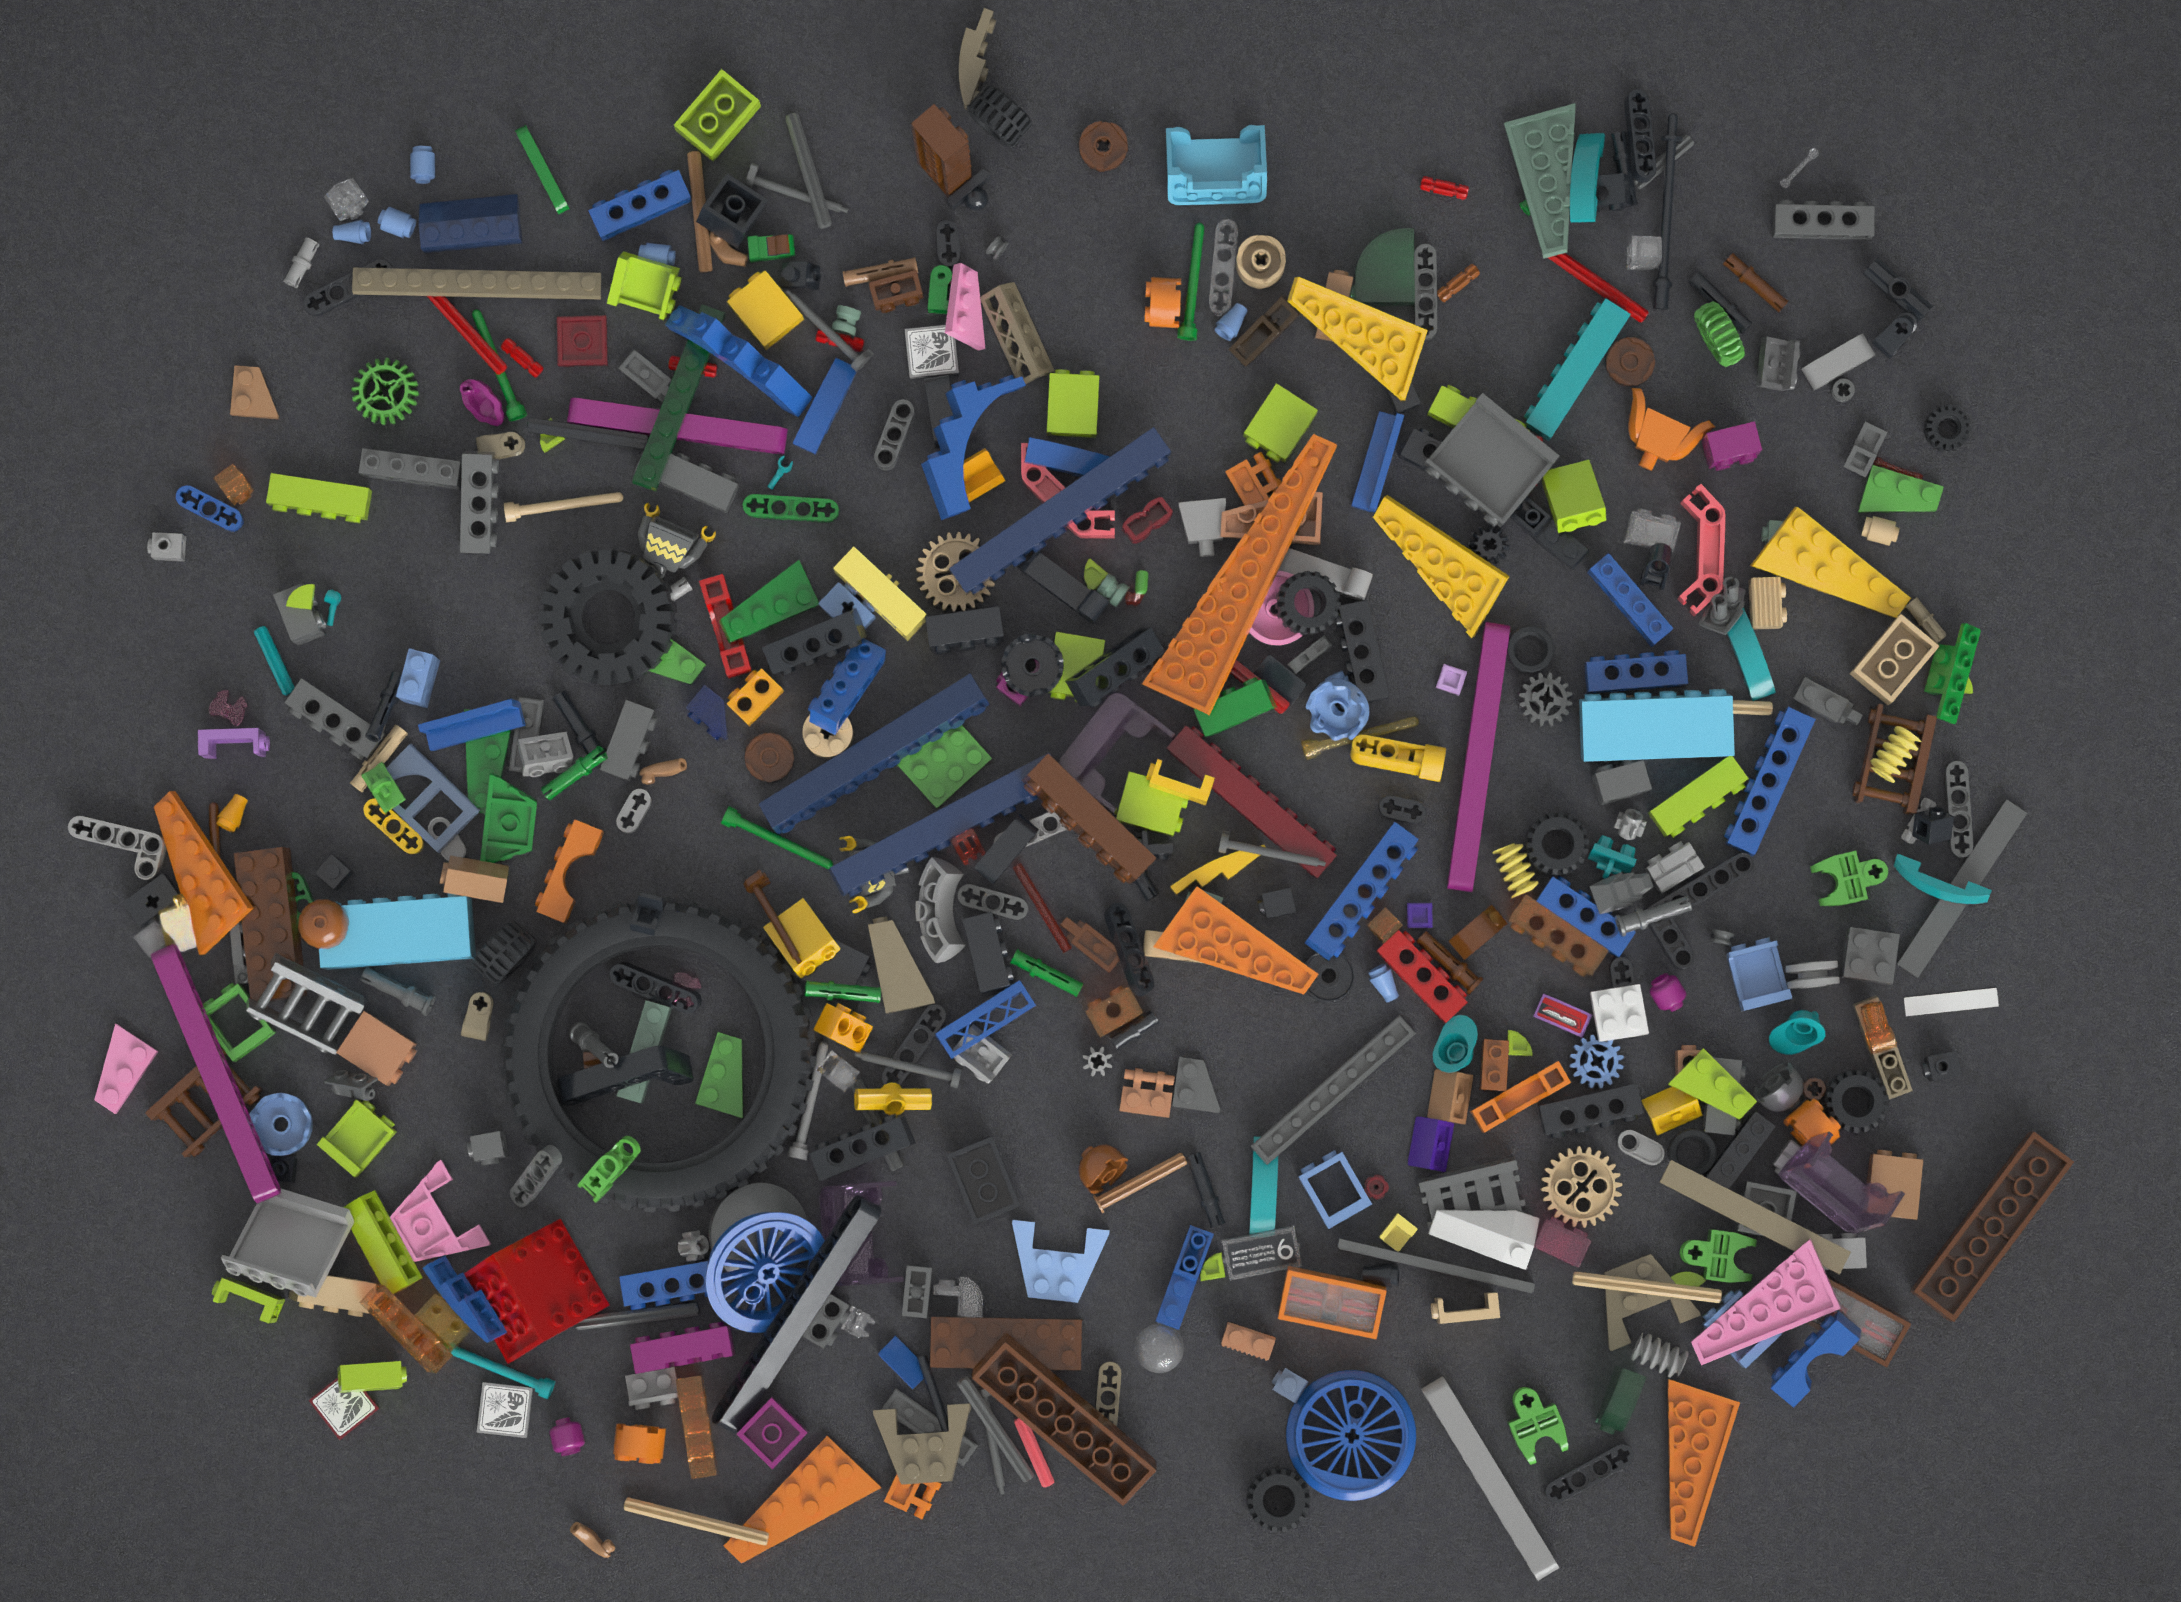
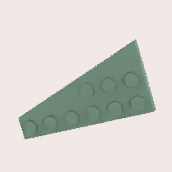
M1575 103L1504 123L1543 259L1566 253L1568 250Z

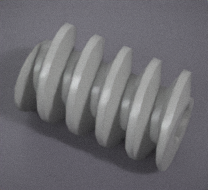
M1642 1332L1634 1347L1631 1360L1634 1361L1638 1356H1641V1365L1649 1360L1650 1369H1653L1658 1364L1659 1373H1662L1667 1368L1669 1378L1677 1373L1678 1377L1686 1363L1688 1351L1684 1350L1679 1355V1347L1675 1346L1670 1351V1343L1666 1342L1661 1346L1660 1338H1656L1652 1342V1335L1648 1333L1642 1338Z

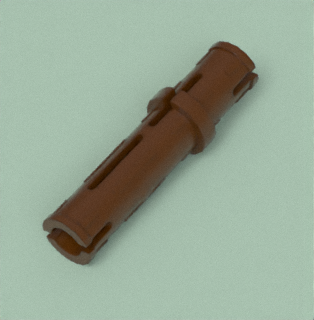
M1732 253L1723 263L1724 266L1739 278L1738 281L1740 283L1744 282L1778 313L1788 303V299H1785L1753 271L1754 267L1747 266L1735 253Z

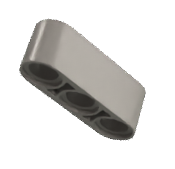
M1862 333L1802 368V371L1815 391L1875 356V353Z

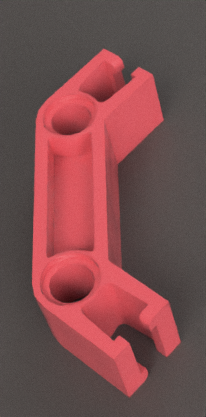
M1021 443L1022 481L1044 503L1065 489V487L1046 467L1024 463L1028 443ZM1037 470L1040 472L1041 477L1038 481H1030L1027 478L1028 472ZM1088 511L1086 519L1089 520L1091 526L1085 531L1078 529L1074 522L1066 526L1079 538H1115V528H1110V531L1094 529V520L1110 518V521H1115V511Z
M1702 484L1692 494L1695 496L1698 493L1705 501L1707 506L1703 510H1699L1689 501L1692 498L1690 494L1680 503L1698 522L1696 581L1677 598L1682 605H1685L1687 603L1685 601L1687 596L1694 590H1697L1704 597V600L1697 608L1694 605L1690 607L1691 610L1689 612L1693 617L1711 602L1714 595L1721 592L1724 573L1725 510ZM1706 511H1715L1718 515L1717 521H1708L1705 516ZM1709 579L1715 583V590L1713 592L1704 589V580Z

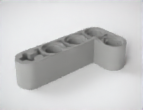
M1291 548L1288 549L1278 570L1293 575L1304 571L1320 572V575L1328 576L1330 578L1329 581L1335 583L1337 586L1335 587L1336 592L1358 601L1365 600L1373 574L1358 568L1349 569Z
M76 816L70 820L68 830L73 837L138 853L134 870L139 878L153 881L160 875L167 849L162 836L84 816ZM83 823L84 826L93 828L92 833L87 831L80 832L76 827ZM109 827L111 836L107 840H102L100 837L101 830ZM128 833H133L135 835V842L130 846H126L124 843L125 836ZM157 838L159 848L151 852L148 848V843L151 839ZM150 862L153 865V872L145 876L142 872V867Z

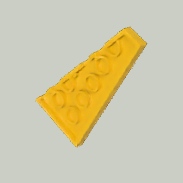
M1295 277L1287 301L1401 401L1405 400L1428 330L1303 278Z
M1385 496L1373 518L1388 537L1398 544L1403 551L1402 554L1407 560H1411L1418 569L1419 575L1440 601H1444L1453 612V617L1463 624L1467 629L1466 633L1472 639L1475 637L1510 576L1390 496Z
M1794 507L1751 564L1752 567L1765 570L1774 575L1787 578L1796 583L1829 595H1834L1893 618H1897L1911 599L1799 507Z

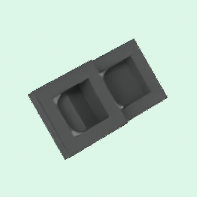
M1865 421L1843 467L1866 477L1887 431Z

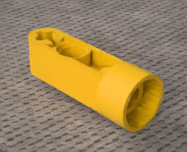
M1369 735L1356 736L1350 751V757L1356 764L1417 775L1420 779L1440 782L1446 748L1428 744L1421 746ZM1360 748H1365V752L1360 751ZM1387 751L1393 756L1384 757L1381 752ZM1409 756L1414 757L1413 762L1408 761Z

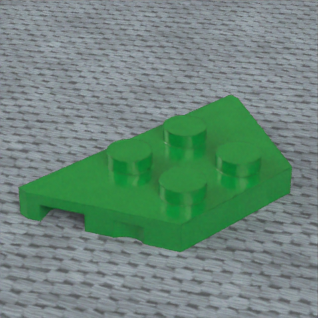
M490 773L480 859V861L490 863L501 860L505 861L515 855H522L532 851L537 809L536 799L494 773Z

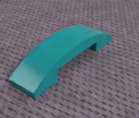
M1604 133L1580 134L1573 157L1570 184L1571 223L1595 222L1598 203L1596 187L1600 157H1603Z
M1743 608L1744 612L1727 635L1742 670L1743 680L1751 700L1756 701L1774 694L1776 691L1763 652Z
M1897 854L1894 867L1909 883L1921 891L1954 903L1980 904L1988 902L1992 890L1968 881L1965 890L1918 872L1921 862Z
M1254 1137L1253 1144H1254L1260 1137ZM1254 1150L1249 1237H1271L1275 1235L1278 1156L1266 1165Z

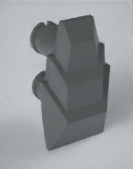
M1727 577L1723 580L1724 592H1720V594L1712 597L1699 622V626L1726 635L1744 612L1742 609L1745 605L1743 600L1746 593L1745 589L1738 587L1739 581L1737 578L1734 579V584L1733 577Z
M1621 872L1589 887L1599 914H1604L1632 906L1633 902L1643 898L1642 895L1653 888L1649 873L1634 874V872L1622 874Z

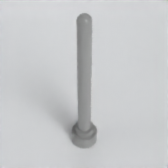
M824 1041L818 1045L816 1066L813 1067L810 1080L814 1081L812 1091L807 1092L805 1100L807 1108L801 1117L796 1142L789 1146L787 1156L807 1160L809 1151L807 1150L808 1145H805L828 1050V1044Z

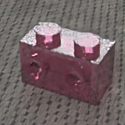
M1551 1217L1550 1221L1544 1219L1536 1236L1534 1248L1579 1268L1591 1243V1240L1587 1239L1588 1234L1577 1228H1574L1572 1232L1564 1228L1565 1223Z

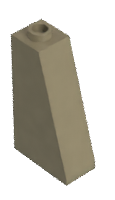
M887 917L873 919V924L868 925L886 1014L935 1004V999L894 921H888Z

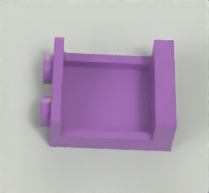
M259 728L198 730V755L206 759H216V744L253 743V752L260 757H266V751L270 750V738L266 736V732Z

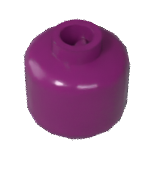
M1664 973L1651 982L1652 986L1649 992L1660 1010H1670L1673 1012L1683 1006L1682 1001L1686 997V991L1677 976Z
M570 1417L555 1421L556 1426L552 1427L549 1431L553 1450L561 1453V1456L580 1452V1447L585 1444L581 1424L576 1421L571 1422Z

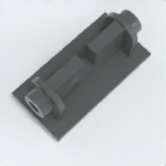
M339 1070L324 1082L332 1085V1091L336 1095L354 1096L357 1099L369 1101L375 1097L372 1084L378 1078L367 1076L364 1073L357 1074L347 1070Z

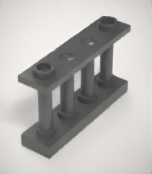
M275 953L271 959V971H273L274 975L258 1002L248 998L246 1001V1011L256 1020L263 1019L314 1044L318 1050L335 1055L338 1047L337 1041L333 1038L349 1012L361 1013L364 1008V996ZM287 978L295 982L296 986L279 1013L267 1007L281 981ZM310 989L317 993L318 998L303 1023L289 1018L304 991ZM332 1000L340 1005V1009L325 1034H322L311 1027L326 1002Z

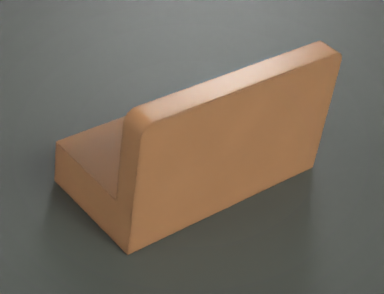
M1436 1069L1427 1117L1466 1124L1473 1075L1460 1072L1447 1073Z

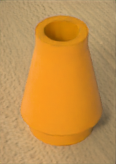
M234 794L231 801L217 816L218 821L216 824L234 833L236 828L240 827L248 800L238 794Z

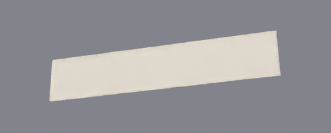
M1997 988L1904 998L1906 1016L1999 1006Z

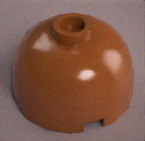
M318 899L309 903L302 910L298 920V929L301 937L309 945L318 949H330L338 946L346 938L349 918L340 904L329 899Z
M1098 1145L1094 1148L1091 1146L1082 1153L1078 1172L1081 1182L1089 1192L1097 1194L1104 1191L1102 1186L1108 1181L1111 1186L1122 1176L1128 1166L1125 1163L1128 1159L1121 1151L1110 1145Z

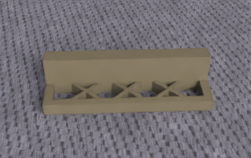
M1015 282L999 285L981 296V303L1015 378L1022 376L1026 385L1038 377L1054 372V368ZM993 296H996L998 300V310L993 308L989 300ZM1002 318L1007 320L1009 325L1008 333L1002 329ZM1012 341L1017 342L1019 347L1018 355L1012 351ZM1022 363L1027 365L1031 373L1026 378L1021 371Z

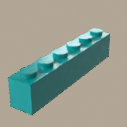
M1605 299L1602 304L1597 302L1590 313L1593 319L1589 325L1584 322L1577 333L1580 337L1577 344L1571 343L1564 353V356L1567 357L1566 361L1562 366L1557 364L1550 375L1554 378L1549 386L1544 384L1537 395L1540 401L1536 407L1531 405L1524 415V418L1527 419L1525 423L1527 428L1547 441L1551 439L1631 315L1608 299Z

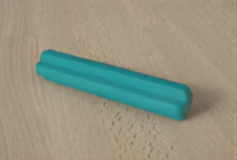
M259 627L254 630L258 643L282 694L285 696L290 695L295 688L267 627Z

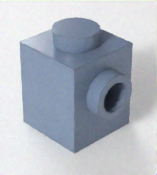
M1285 1368L1283 1372L1279 1370L1272 1381V1384L1275 1386L1272 1390L1297 1403L1309 1382Z

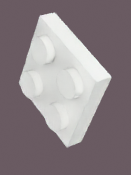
M1640 984L1590 992L1598 1042L1649 1034Z

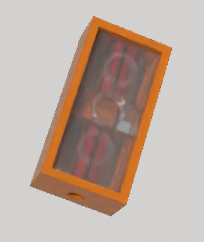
M1288 1266L1278 1319L1377 1339L1387 1289L1386 1286Z

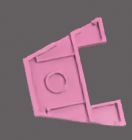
M442 1160L434 1165L433 1169L390 1216L393 1225L414 1262L485 1247L491 1244L480 1225L456 1237L431 1194L433 1191L453 1180Z

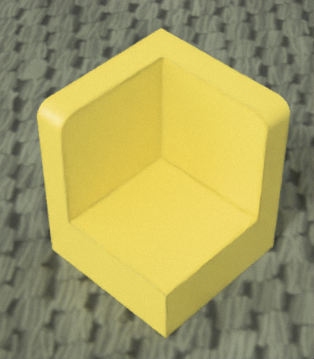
M1397 1213L1380 1234L1379 1238L1399 1252L1418 1229Z

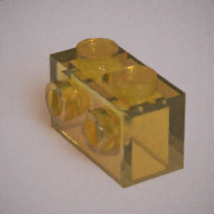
M436 1294L416 1313L412 1321L450 1354L471 1331V1328L452 1310L444 1298Z

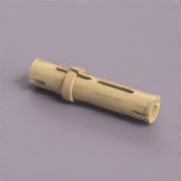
M395 724L372 756L362 763L363 767L350 784L360 792H363L367 784L361 775L372 770L379 763H385L408 733Z

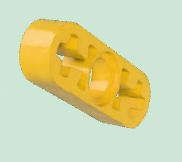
M374 798L365 803V816L403 851L411 855L422 851L424 847L423 838L391 809L389 811L391 815L386 817L382 825H380L378 822L382 819L376 814L370 815L372 812L370 806L372 804L377 806V800ZM380 807L379 810L386 816L387 813H384ZM393 819L398 820L401 824L399 832L391 834L387 830L388 822ZM406 828L409 829V832L405 834L409 838H418L416 841L418 847L416 849L413 847L408 849L409 843L404 838H401L400 842L397 840L398 837L404 834Z

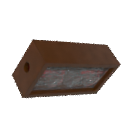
M1827 1275L1841 1309L1809 1321L1806 1324L1820 1330L1822 1328L1821 1323L1828 1315L1833 1317L1837 1311H1840L1861 1329L1860 1340L1852 1349L1888 1367L1911 1322L1902 1315Z

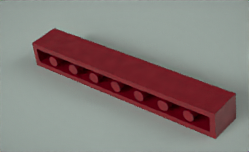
M1185 726L1166 750L1200 780L1203 781L1205 775L1214 777L1211 789L1280 849L1325 861V866L1318 865L1317 867L1298 863L1317 880L1336 858L1337 855L1333 853L1336 849L1328 841L1324 840L1321 842L1315 837L1317 832L1308 824L1302 826L1296 821L1298 816L1288 807L1285 810L1277 804L1279 799L1271 792L1267 791L1265 794L1258 788L1260 783L1251 775H1248L1246 778L1240 772L1241 767L1231 758L1229 761L1221 756L1223 751L1212 742L1208 745L1202 740L1204 735L1197 728L1192 726L1190 729Z

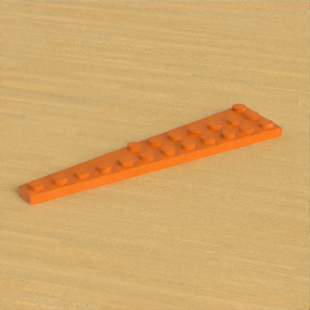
M1315 434L1312 435L1294 461L1292 468L1288 470L1282 479L1283 481L1276 492H1273L1268 499L1269 502L1263 511L1255 518V522L1247 534H1244L1209 585L1207 592L1198 601L1193 613L1189 618L1187 617L1182 625V629L1168 645L1169 648L1154 665L1142 683L1144 686L1210 715L1336 450L1337 445Z

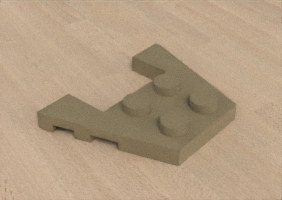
M1651 1254L1604 1272V1275L1676 1284ZM1605 1289L1609 1351L1631 1343L1622 1321L1624 1317L1670 1300L1680 1324L1701 1316V1314L1689 1299Z
M970 1403L947 1405L949 1431L899 1435L897 1409L873 1410L874 1418L902 1485L953 1480L962 1438L965 1434L966 1423L971 1410Z

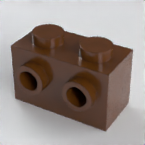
M916 270L869 282L875 310H881V313L893 311L896 309L895 306L905 304L906 307L919 304L920 299H924Z

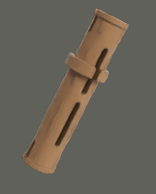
M913 257L896 262L888 260L889 263L843 271L845 286L872 282L914 270L918 273L916 258Z

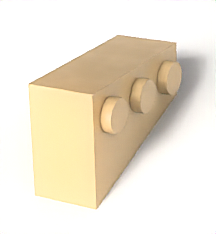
M327 1275L316 1297L309 1295L303 1297L290 1290L288 1298L299 1302V1307L314 1309L315 1304L324 1306L323 1311L338 1313L339 1309L348 1310V1315L363 1317V1312L371 1314L376 1284L368 1281Z

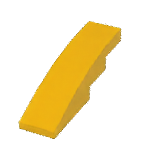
M1243 851L1231 853L1192 871L1170 886L1175 895H1178L1194 881H1197L1200 887L1203 888L1221 873L1228 881L1260 855Z

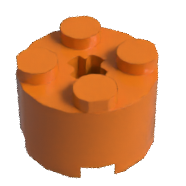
M1151 277V282H1146V297H1150V307L1145 306V322H1149V327L1179 328V321L1174 320L1175 316H1180L1181 291L1176 290V285H1181V278Z
M1813 1098L1811 1101L1805 1100L1783 1121L1785 1126L1790 1124L1794 1129L1791 1135L1806 1151L1813 1149V1155L1818 1157L1840 1137L1838 1130L1841 1126L1833 1117L1828 1118L1822 1112L1823 1106Z
M617 1423L613 1454H615L614 1460L636 1461L639 1458V1463H660L661 1459H663L666 1428L637 1424L627 1426L626 1424Z

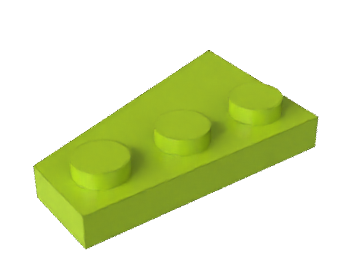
M1704 1048L1668 1083V1085L1737 1119H1741L1757 1102Z

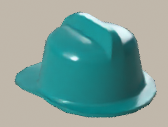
M1806 1010L1793 1012L1786 1022L1771 1031L1769 1035L1771 1047L1778 1053L1789 1055L1802 1052L1822 1042L1826 1035L1824 1027L1820 1024L1818 1012Z
M1454 1016L1442 1028L1433 1051V1062L1442 1072H1456L1469 1065L1472 1061L1478 1032L1474 1021L1468 1016Z

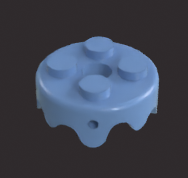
M1337 678L1327 679L1310 693L1306 709H1309L1312 715L1310 728L1313 732L1326 733L1334 741L1345 737L1352 740L1366 725L1369 718V704L1362 691L1351 682ZM1335 703H1340L1344 707L1345 712L1339 711Z
M276 1093L265 1096L249 1114L265 1152L271 1155L283 1156L299 1151L305 1146L312 1133L313 1120L309 1108L298 1097L290 1094ZM280 1117H284L288 1121V1127L283 1132H279L275 1128V1121Z

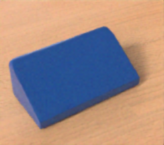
M896 1336L878 1353L912 1389L924 1379L917 1360L918 1357Z

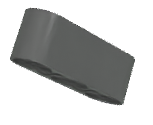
M902 399L894 403L877 445L874 459L876 465L881 470L888 471L893 469L901 454L915 416L914 407L908 400ZM900 407H908L910 409L909 416L900 418L896 414ZM893 429H897L902 433L897 441H891L888 438V433ZM884 452H888L893 456L892 461L888 464H883L879 461V456Z

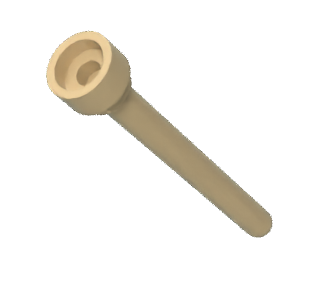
M620 492L521 506H519V503L507 502L504 503L506 522H514L516 519L521 518L522 515L616 503L623 500V495Z

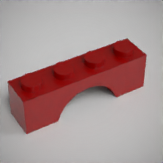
M720 574L700 580V586L713 624L727 677L730 679L752 672L743 638L729 644L719 623L721 618L734 609L725 576Z

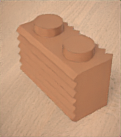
M1227 1322L1221 1345L1222 1347H1231L1232 1350L1236 1349L1237 1352H1245L1246 1355L1250 1353L1251 1356L1255 1355L1256 1358H1264L1267 1361L1270 1358L1276 1338Z

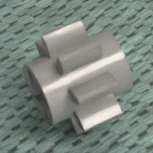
M1627 809L1625 814L1619 812L1614 828L1618 829V834L1622 838L1633 840L1636 835L1642 837L1647 821L1642 820L1643 815L1639 811Z
M1091 1047L1090 1051L1092 1054L1090 1057L1083 1055V1058L1088 1060V1064L1083 1069L1091 1068L1092 1077L1096 1071H1100L1101 1075L1105 1076L1103 1069L1105 1067L1112 1068V1065L1107 1063V1059L1111 1058L1112 1055L1108 1054L1105 1056L1102 1054L1104 1047H1101L1099 1052H1095ZM1101 1055L1102 1061L1105 1062L1104 1066L1099 1065L1098 1069L1093 1068L1094 1063L1090 1062L1091 1058Z
M699 1230L682 1233L683 1239L678 1242L680 1255L686 1257L687 1262L703 1260V1254L709 1249L707 1238L700 1235Z

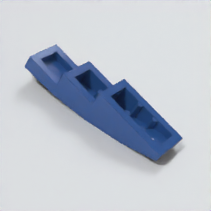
M835 358L802 422L793 445L816 455L857 373L851 368V364Z
M1029 437L1024 463L1047 467L1050 470L1082 477L1110 458V456Z
M446 1256L422 1268L452 1310L486 1343L507 1333L482 1290L475 1292L464 1273L456 1274Z

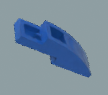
M1190 1225L1156 1322L1177 1330L1180 1329L1213 1238V1233Z

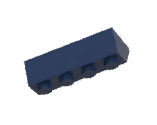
M518 194L419 204L421 249L424 253L522 244Z

